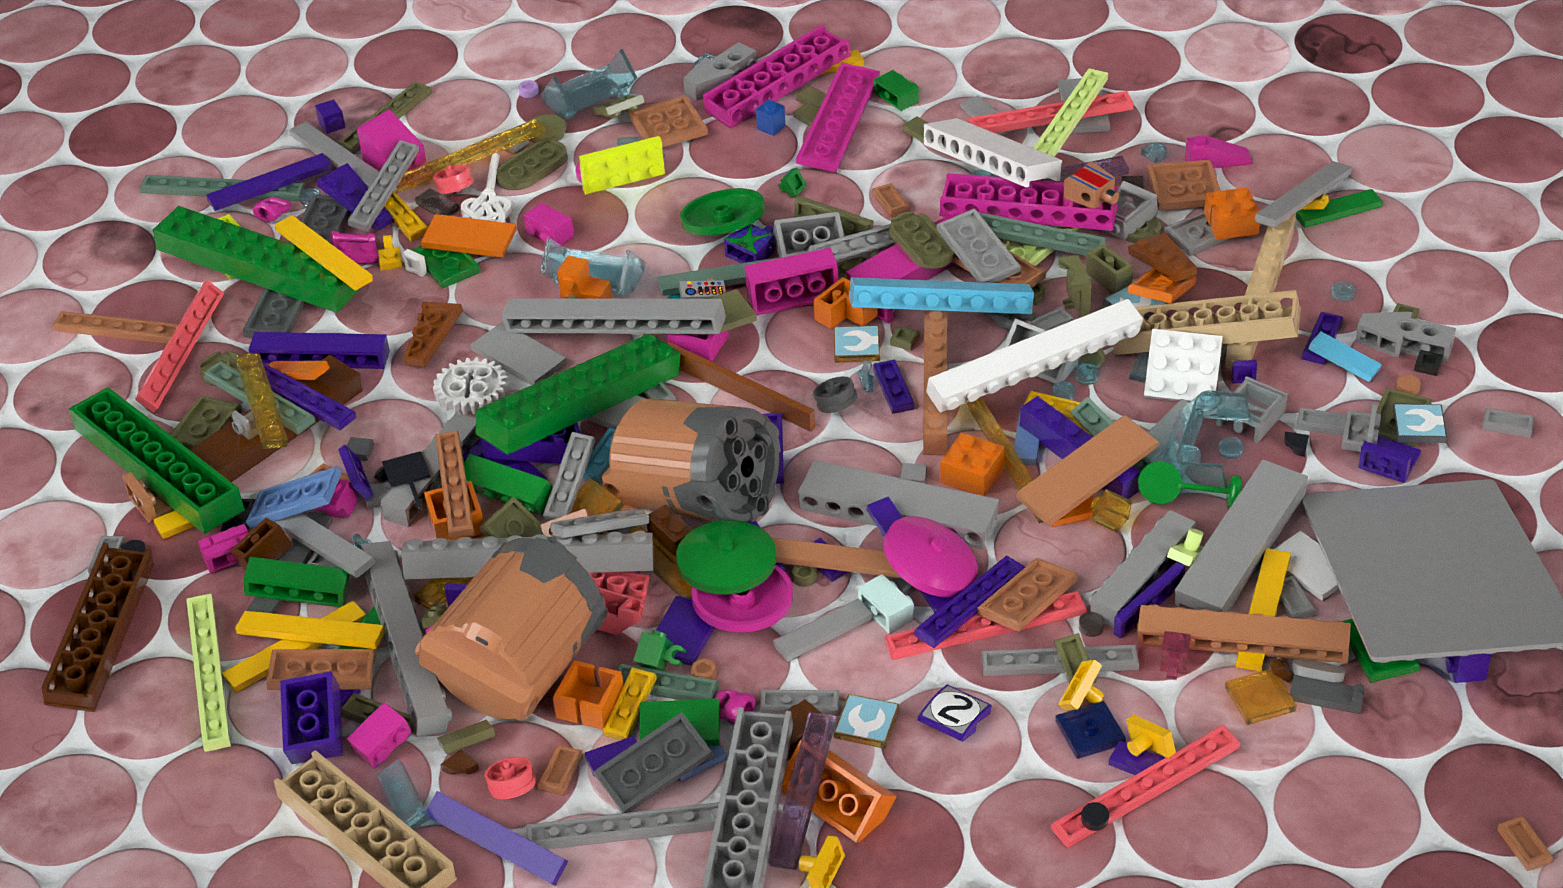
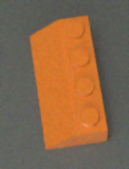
M799 741L785 769L782 785L784 793L856 843L861 842L885 820L897 797L817 741Z

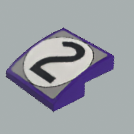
M947 684L926 704L918 715L917 720L963 742L975 733L977 723L990 714L992 705Z

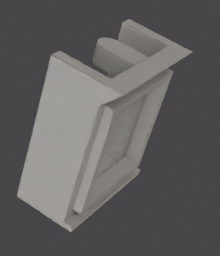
M1123 181L1117 190L1119 198L1113 231H1103L1125 240L1128 234H1133L1136 232V228H1141L1145 225L1146 221L1149 222L1154 216H1157L1158 208L1156 194Z
M1246 376L1244 382L1222 406H1218L1216 425L1221 427L1229 417L1234 418L1233 429L1237 433L1243 431L1245 424L1255 427L1254 442L1259 443L1286 412L1288 394Z

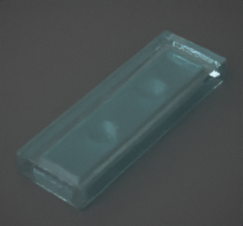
M399 759L377 774L389 802L400 820L411 829L416 830L430 819L404 764Z

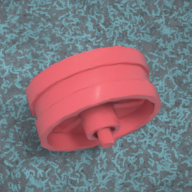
M465 164L447 165V168L433 176L434 182L437 184V191L441 194L459 193V190L467 188L474 182L472 175H470L469 166Z
M511 757L489 766L485 771L484 777L488 784L490 795L496 799H511L530 791L536 783L530 760L524 757Z

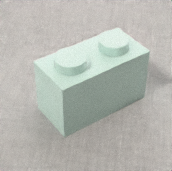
M883 574L858 587L859 599L873 613V619L889 634L913 621L914 603L908 595L905 596L898 589L897 585L893 581H889Z

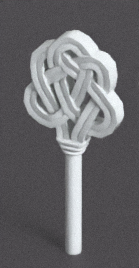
M492 154L486 189L481 192L478 198H469L462 202L461 212L464 218L506 222V218L511 215L512 203L505 197L496 196L494 191L500 159L499 154Z

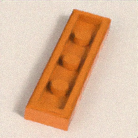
M273 361L268 364V366L295 380H315L330 368L327 361Z

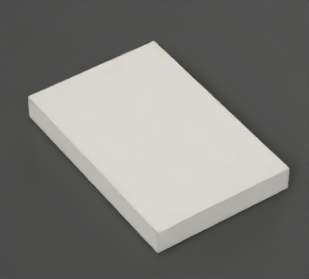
M1299 531L1274 549L1291 552L1286 576H1295L1301 587L1321 601L1339 589L1320 544L1303 532Z

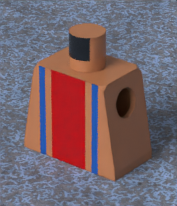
M1092 161L1064 180V198L1092 209L1097 208L1105 201L1114 205L1118 201L1119 193L1114 191V177Z

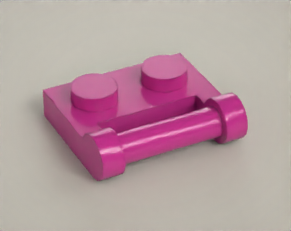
M331 231V244L356 263L378 264L379 255L375 242V233H367L365 235Z

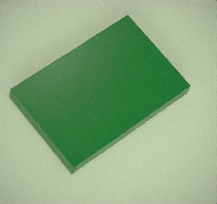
M422 245L412 249V251L424 256L427 272L442 289L481 273L480 266L468 253L422 248Z
M1353 619L1342 621L1344 623H1351L1349 647L1370 683L1419 671L1420 664L1417 659L1412 661H1388L1386 663L1373 662L1369 657Z
M719 698L640 702L639 740L682 712L708 746L720 745Z

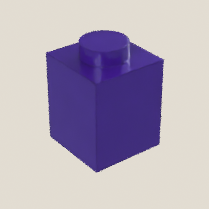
M334 99L315 105L318 122L326 134L346 128L343 112Z

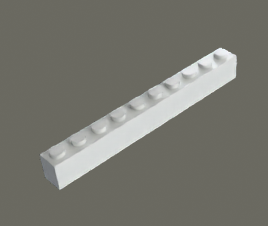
M1129 299L1123 300L932 376L928 379L926 393L940 413L946 410H953L963 403L973 402L988 393L993 394L1005 386L1015 385L1020 380L1035 377L1040 372L1048 369H1055L1062 363L1075 361L1082 355L1094 353L1107 345H1114L1119 340L1134 337L1140 331L1143 318Z

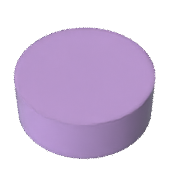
M526 80L518 86L519 95L524 98H531L539 93L538 83L535 81Z

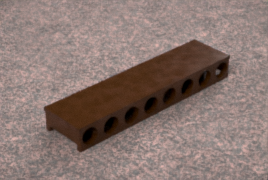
M331 355L321 360L327 361L330 367L315 380H296L342 405L363 391L360 373ZM252 407L242 415L245 416L249 412L253 411L254 408ZM314 417V418H315V423H313V424H312L311 426H309L307 429H309L310 427H312L313 425H315V424H316L317 422H319L320 420L317 419L316 417ZM269 418L272 426L249 440L242 434L236 433L232 426L233 421H231L190 449V451L227 480L233 482L300 434H296Z
M103 543L41 687L44 705L95 712L154 567L152 549L139 552L109 548L108 543Z

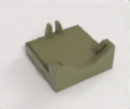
M1079 255L1058 258L1059 267L1067 269L1066 291L1069 298L1063 300L1065 309H1075L1080 318L1090 314L1092 282Z

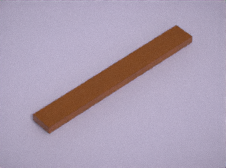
M666 342V344L681 353L679 370L770 413H782L783 419L810 432L815 428L814 409L671 342Z

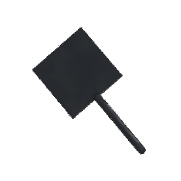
M419 451L382 461L390 486L395 487L409 483L418 510L422 511L423 507L413 482L431 477L422 452Z

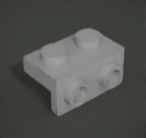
M1372 404L1371 413L1347 410L1341 449L1361 452V446L1364 441L1377 444L1379 430L1374 429V427L1379 428L1381 414L1376 413L1377 404Z

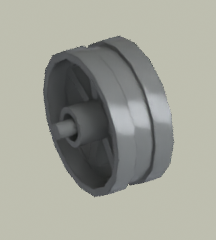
M845 376L828 379L819 384L813 391L818 410L823 413L841 411L851 406L858 398L852 379Z

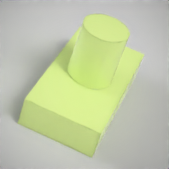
M1190 528L1185 542L1171 547L1167 557L1191 566L1203 549V546L1200 545L1203 532Z

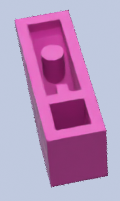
M1210 136L1186 138L1185 161L1210 159L1213 168L1252 164L1250 154L1245 147Z

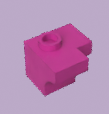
M339 479L330 503L316 509L318 511H326L327 515L332 517H349L358 503L350 480Z

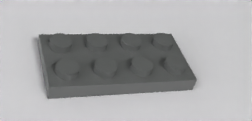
M681 712L593 772L622 813H629L709 759L713 754Z

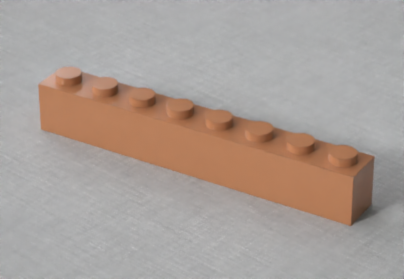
M924 311L923 455H946L947 410L940 413L926 393L928 379L947 371V311Z
M1141 605L1137 635L1138 645L1238 654L1240 651L1261 653L1268 657L1348 664L1351 623H1344L1338 620L1319 621L1313 618L1296 619L1288 616L1273 617L1262 614H1239L1234 611L1216 612L1209 609L1193 610L1184 607L1170 608L1158 605Z

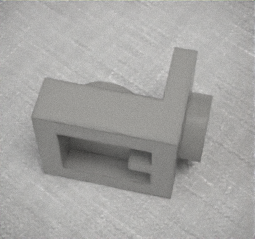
M254 409L245 416L236 410L231 413L233 429L236 433L242 434L249 440L272 426L271 420L258 409Z

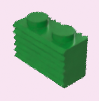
M894 69L874 79V93L898 110H905L909 106L911 107L912 104L918 103V86L907 80V78L905 79L902 74L897 73Z

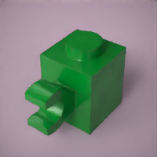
M652 630L651 634L642 632L634 662L644 668L665 671L667 662L674 666H682V662L675 660L674 655L677 652L686 653V650L679 645L673 646V643L666 638L667 634L656 630Z

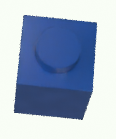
M767 99L756 109L757 130L772 136L777 134L786 126L785 106Z

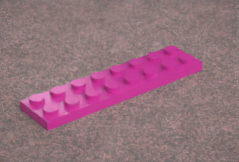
M841 62L797 155L796 164L828 172H837L874 91V79L880 76V71Z

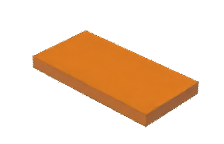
M435 214L421 241L422 248L504 258L517 227L514 223Z
M1152 268L1129 285L1128 293L1171 304L1195 285L1197 277L1191 276L1178 282Z

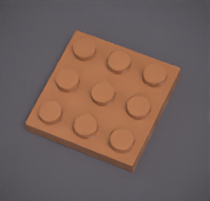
M686 95L629 111V118L642 139L645 140L659 136L662 140V147L708 135L707 126Z
M1210 159L1147 165V174L1152 191L1157 195L1158 210L1205 207L1206 193L1220 190Z

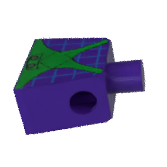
M750 224L724 239L725 256L739 263L769 259L775 250L773 227L767 225L761 229Z

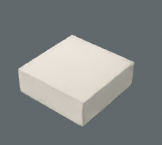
M409 249L403 252L405 269L423 277L427 273L424 256Z

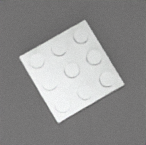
M1152 329L1144 398L1176 402L1184 399L1194 404L1214 406L1223 336Z

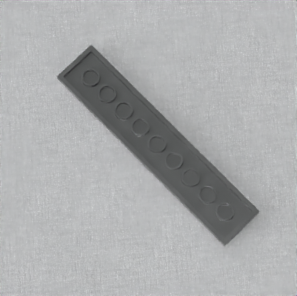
M313 194L300 221L331 244V231L341 233L351 212L331 196ZM264 288L243 328L244 337H253L254 332H291L306 302Z

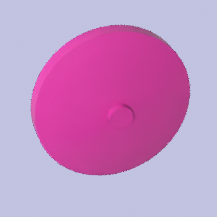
M918 516L903 517L896 520L885 534L883 541L884 552L892 568L906 582L925 593L938 597H955L977 578L978 565L970 547L959 535L939 522Z
M775 565L773 572L763 583L741 593L712 594L692 587V604L697 615L707 624L729 632H753L772 626L788 613L793 600L791 580L777 565Z

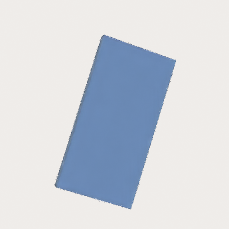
M338 466L259 491L246 524L250 528H254L265 518L276 521L329 504L342 474Z

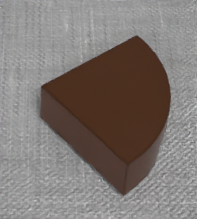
M1278 657L1270 663V668L1274 675L1286 682L1293 679L1294 673L1284 658Z
M459 750L441 763L442 771L451 775L465 772L467 775L479 770L478 763L463 750Z

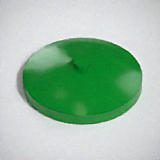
M745 188L724 189L705 194L689 202L681 210L680 220L682 227L692 234L718 235L736 231L754 223L764 214L766 207L762 194L755 190Z
M737 520L710 522L695 528L681 540L676 551L677 568L683 580L700 591L712 594L741 593L760 585L771 575L776 565V547L766 531L751 523Z

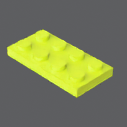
M659 136L579 156L582 187L585 194L665 174L662 140Z

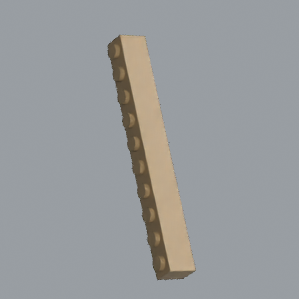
M1296 213L1274 228L1268 226L1245 295L1273 293L1275 291L1294 233ZM1261 300L1257 303V306L1263 309V306L1269 301ZM1258 341L1228 344L1225 367L1232 368L1233 361L1252 360Z

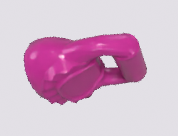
M270 197L257 201L253 208V213L259 220L272 222L277 220L281 214L289 211L292 205L288 200Z
M734 690L719 691L715 697L719 698V709L723 705L722 711H719V719H726L734 725L738 707H744L746 712H753L756 704L753 695ZM730 697L727 703L723 705L726 699Z

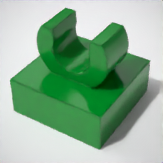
M798 168L791 169L780 180L781 183L778 184L781 192H787L790 198L796 197L807 186Z

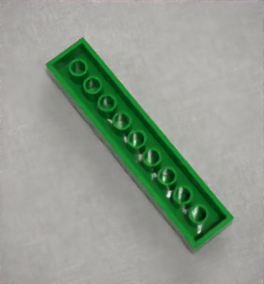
M179 205L153 229L156 249L161 252L338 313L361 289L359 288L355 291L295 245Z
M651 334L643 335L477 409L475 433L508 455L658 386L660 382L664 383L679 375L681 353Z
M109 387L69 408L74 428L77 432L128 473L131 472L137 480L141 479L149 490L204 534L244 511L238 487Z

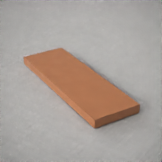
M1124 415L1016 492V498L1048 526H1051L1158 448V441Z

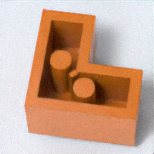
M573 256L566 257L557 271L561 299H567L569 294L577 295L578 299H612L611 281L590 277L588 259Z
M842 277L814 299V319L830 329H833L845 318L865 326L878 316V308L852 307L849 300L850 281Z

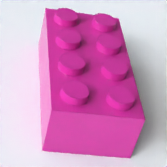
M831 248L744 266L748 301L757 316L814 304V299L824 292L822 291L823 289L827 290L839 280L837 262Z

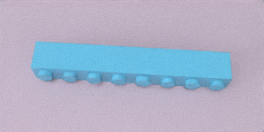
M851 277L849 292L850 303L852 307L1015 314H1032L1034 291L1029 284Z

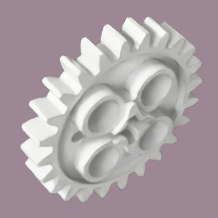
M476 357L474 361L466 358V361L463 363L457 360V365L449 363V369L442 368V373L436 374L437 379L434 380L433 386L436 401H439L441 407L446 406V411L453 408L454 413L462 410L463 415H465L470 410L472 414H475L477 409L495 402L499 398H504L505 392H508V379L501 365L496 366L495 361L488 363L487 358L480 362L478 357Z

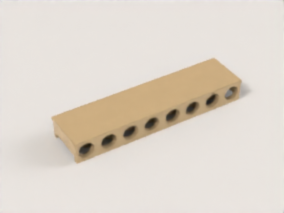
M1292 290L1135 307L1143 318L1140 331L1134 337L1124 338L1114 344V355L1149 352L1152 329L1223 336L1222 345L1298 337L1301 306H1299L1297 292ZM1283 298H1291L1293 304L1290 307H1286L1280 301ZM1261 300L1269 301L1263 306V309L1257 306V303ZM1237 303L1246 304L1240 308V311L1234 308ZM1215 305L1223 306L1218 309L1217 314L1211 310ZM1197 307L1199 310L1194 313V316L1191 315L1189 310ZM1169 310H1176V311H1178V312H1175V313L1171 316V318H1169V317L1166 315L1167 311H1169ZM1147 312L1155 313L1148 320L1144 318V314Z
M316 750L311 753L312 758L291 774L282 780L278 778L274 780L277 797L384 888H447L457 880L451 860Z

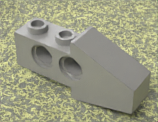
M738 42L712 60L706 57L703 58L683 78L685 95L696 101L703 99V94L756 64V50Z
M1412 312L1362 313L1357 327L1356 342L1399 358L1401 352L1416 356L1419 355L1420 350L1443 355L1442 362L1447 363L1453 348L1456 328L1413 319Z

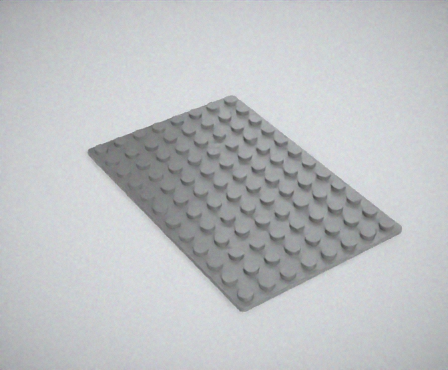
M1485 479L1305 494L1301 500L1305 513L1369 657L1373 662L1412 661L1421 658L1437 659L1446 656L1494 654L1496 652L1508 651L1521 652L1523 650H1547L1549 648L1563 647V597L1494 480Z

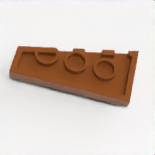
M1165 232L1147 239H1140L1135 244L1128 246L1130 255L1178 282L1197 274L1196 265Z
M422 302V312L418 313L417 327L413 328V338L409 340L403 358L406 366L426 367L462 314L463 308L461 304Z

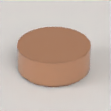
M1402 375L1397 379L1396 390L1417 395L1420 391L1421 382L1416 376Z
M706 658L699 659L692 664L691 674L692 676L715 680L717 677L716 663Z

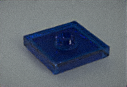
M1105 701L1055 716V722L1077 759L1115 748L1119 741L1126 743V737Z

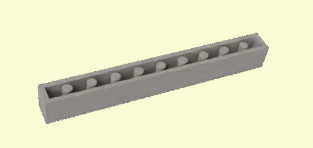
M509 299L501 315L507 333L720 334L726 318L722 299Z
M636 531L631 534L611 532L597 535L589 533L566 538L539 534L533 537L513 535L508 538L488 536L483 539L462 537L458 540L437 538L433 541L412 539L405 541L401 552L404 579L475 577L503 543L517 538L536 539V537L549 541H558L563 544L569 552L577 557V561L588 573L653 571V534Z
M391 541L361 544V550L371 555L376 562L374 566L364 573L380 624L384 625L385 628L384 638L408 713L412 719L415 735L418 737L447 733L448 722L452 721V712L450 706L445 704V690L443 687L440 688V680L436 674L420 666L418 656L415 655L416 647L425 634L421 633L422 624L420 617L415 615V601L410 600L409 584L404 582L403 567H399L398 551L393 549Z

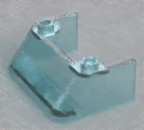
M621 49L608 65L562 84L559 83L556 76L553 77L540 96L543 102L561 118L569 119L576 115L575 112L613 96H617V98L624 96L628 93L627 89L637 79V75L624 50Z
M547 238L540 273L554 280L553 284L559 285L557 271L567 256L588 259L590 277L610 280L611 289L615 291V294L628 296L629 293L634 292L641 279L646 262L629 250H626L625 257L564 248L553 239Z
M1207 390L1198 394L1178 412L1161 461L1174 466L1178 470L1183 483L1228 488L1223 465L1200 462L1202 458L1201 452L1194 444L1203 418L1250 422L1249 406L1246 394Z

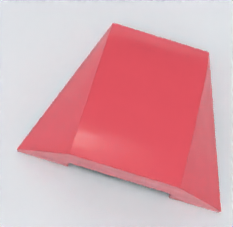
M635 571L589 573L599 592L603 594L605 606L608 609L606 619L600 628L596 630L618 635L641 620L650 582L649 575Z

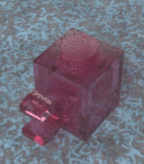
M1164 632L1160 671L1167 672L1166 679L1177 680L1178 673L1186 674L1191 634Z

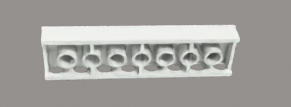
M958 118L924 124V145L1021 186L1029 187L1030 181L1045 178L1060 181L1061 159Z

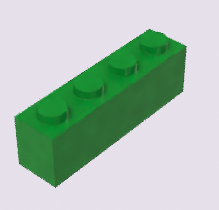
M472 454L468 455L464 462L466 482L472 481L476 493L481 494L482 497L490 501L494 499L499 500L502 504H506L514 496L531 514L534 512L543 515L553 488L548 480Z
M250 557L243 578L244 595L342 607L344 606L349 588V573L338 567Z

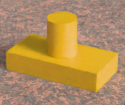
M1096 660L1082 661L1058 706L1065 711L1078 710L1084 698L1094 706L1098 705L1102 701L1104 693L1093 686L1092 683L1102 665Z
M1135 714L1126 719L1131 739L1127 743V748L1132 755L1138 756L1146 749H1149L1169 759L1176 753L1171 731Z
M827 836L818 856H801L799 869L802 872H809L807 879L811 888L830 887L845 857L838 837Z

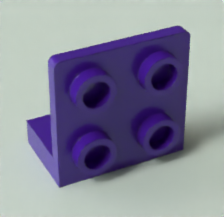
M1378 436L1377 444L1364 441L1361 446L1358 468L1405 483L1421 455V450Z

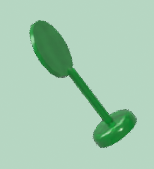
M1163 461L1152 462L1146 465L1138 478V487L1142 496L1149 502L1157 505L1167 504L1175 500L1180 494L1181 488L1226 494V504L1230 508L1240 494L1242 479L1239 475L1230 477L1227 488L1183 483L1178 470L1171 464Z

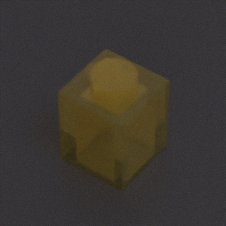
M1106 489L1100 497L1096 496L1091 504V509L1093 510L1091 520L1117 533L1129 519L1132 501Z

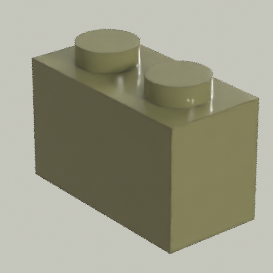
M1102 244L1087 252L1086 272L1088 276L1111 293H1115L1132 283L1133 265L1106 245Z

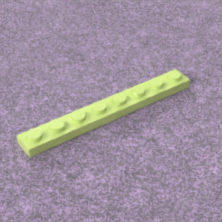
M1090 68L1087 70L1033 149L1053 157L1056 156L1107 82V72Z
M212 594L187 598L202 743L204 751L207 752L231 746Z

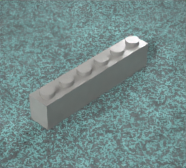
M457 412L445 423V426L439 432L459 431L462 454L481 439L475 433L476 418ZM435 436L427 448L422 451L431 477L413 481L423 509L427 506L424 492L442 487ZM409 483L393 487L381 501L384 519L409 527L422 512L418 510Z
M1171 510L1163 518L1160 517L1152 531L1144 535L1142 542L1137 547H1133L1129 557L1119 563L1115 573L1105 579L1098 592L1095 591L1091 595L1089 605H1091L1090 617L1114 628V617L1161 577L1175 562V560L1167 557L1169 549L1185 542L1188 530L1190 528L1195 529L1196 521Z

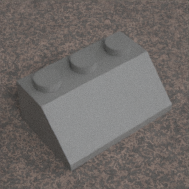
M839 212L775 220L773 228L776 250L781 258L807 253L812 245L844 237Z
M1015 319L1004 348L1047 330ZM1079 358L1075 361L1062 363L1055 369L1040 372L1037 377L1061 385L1074 370Z

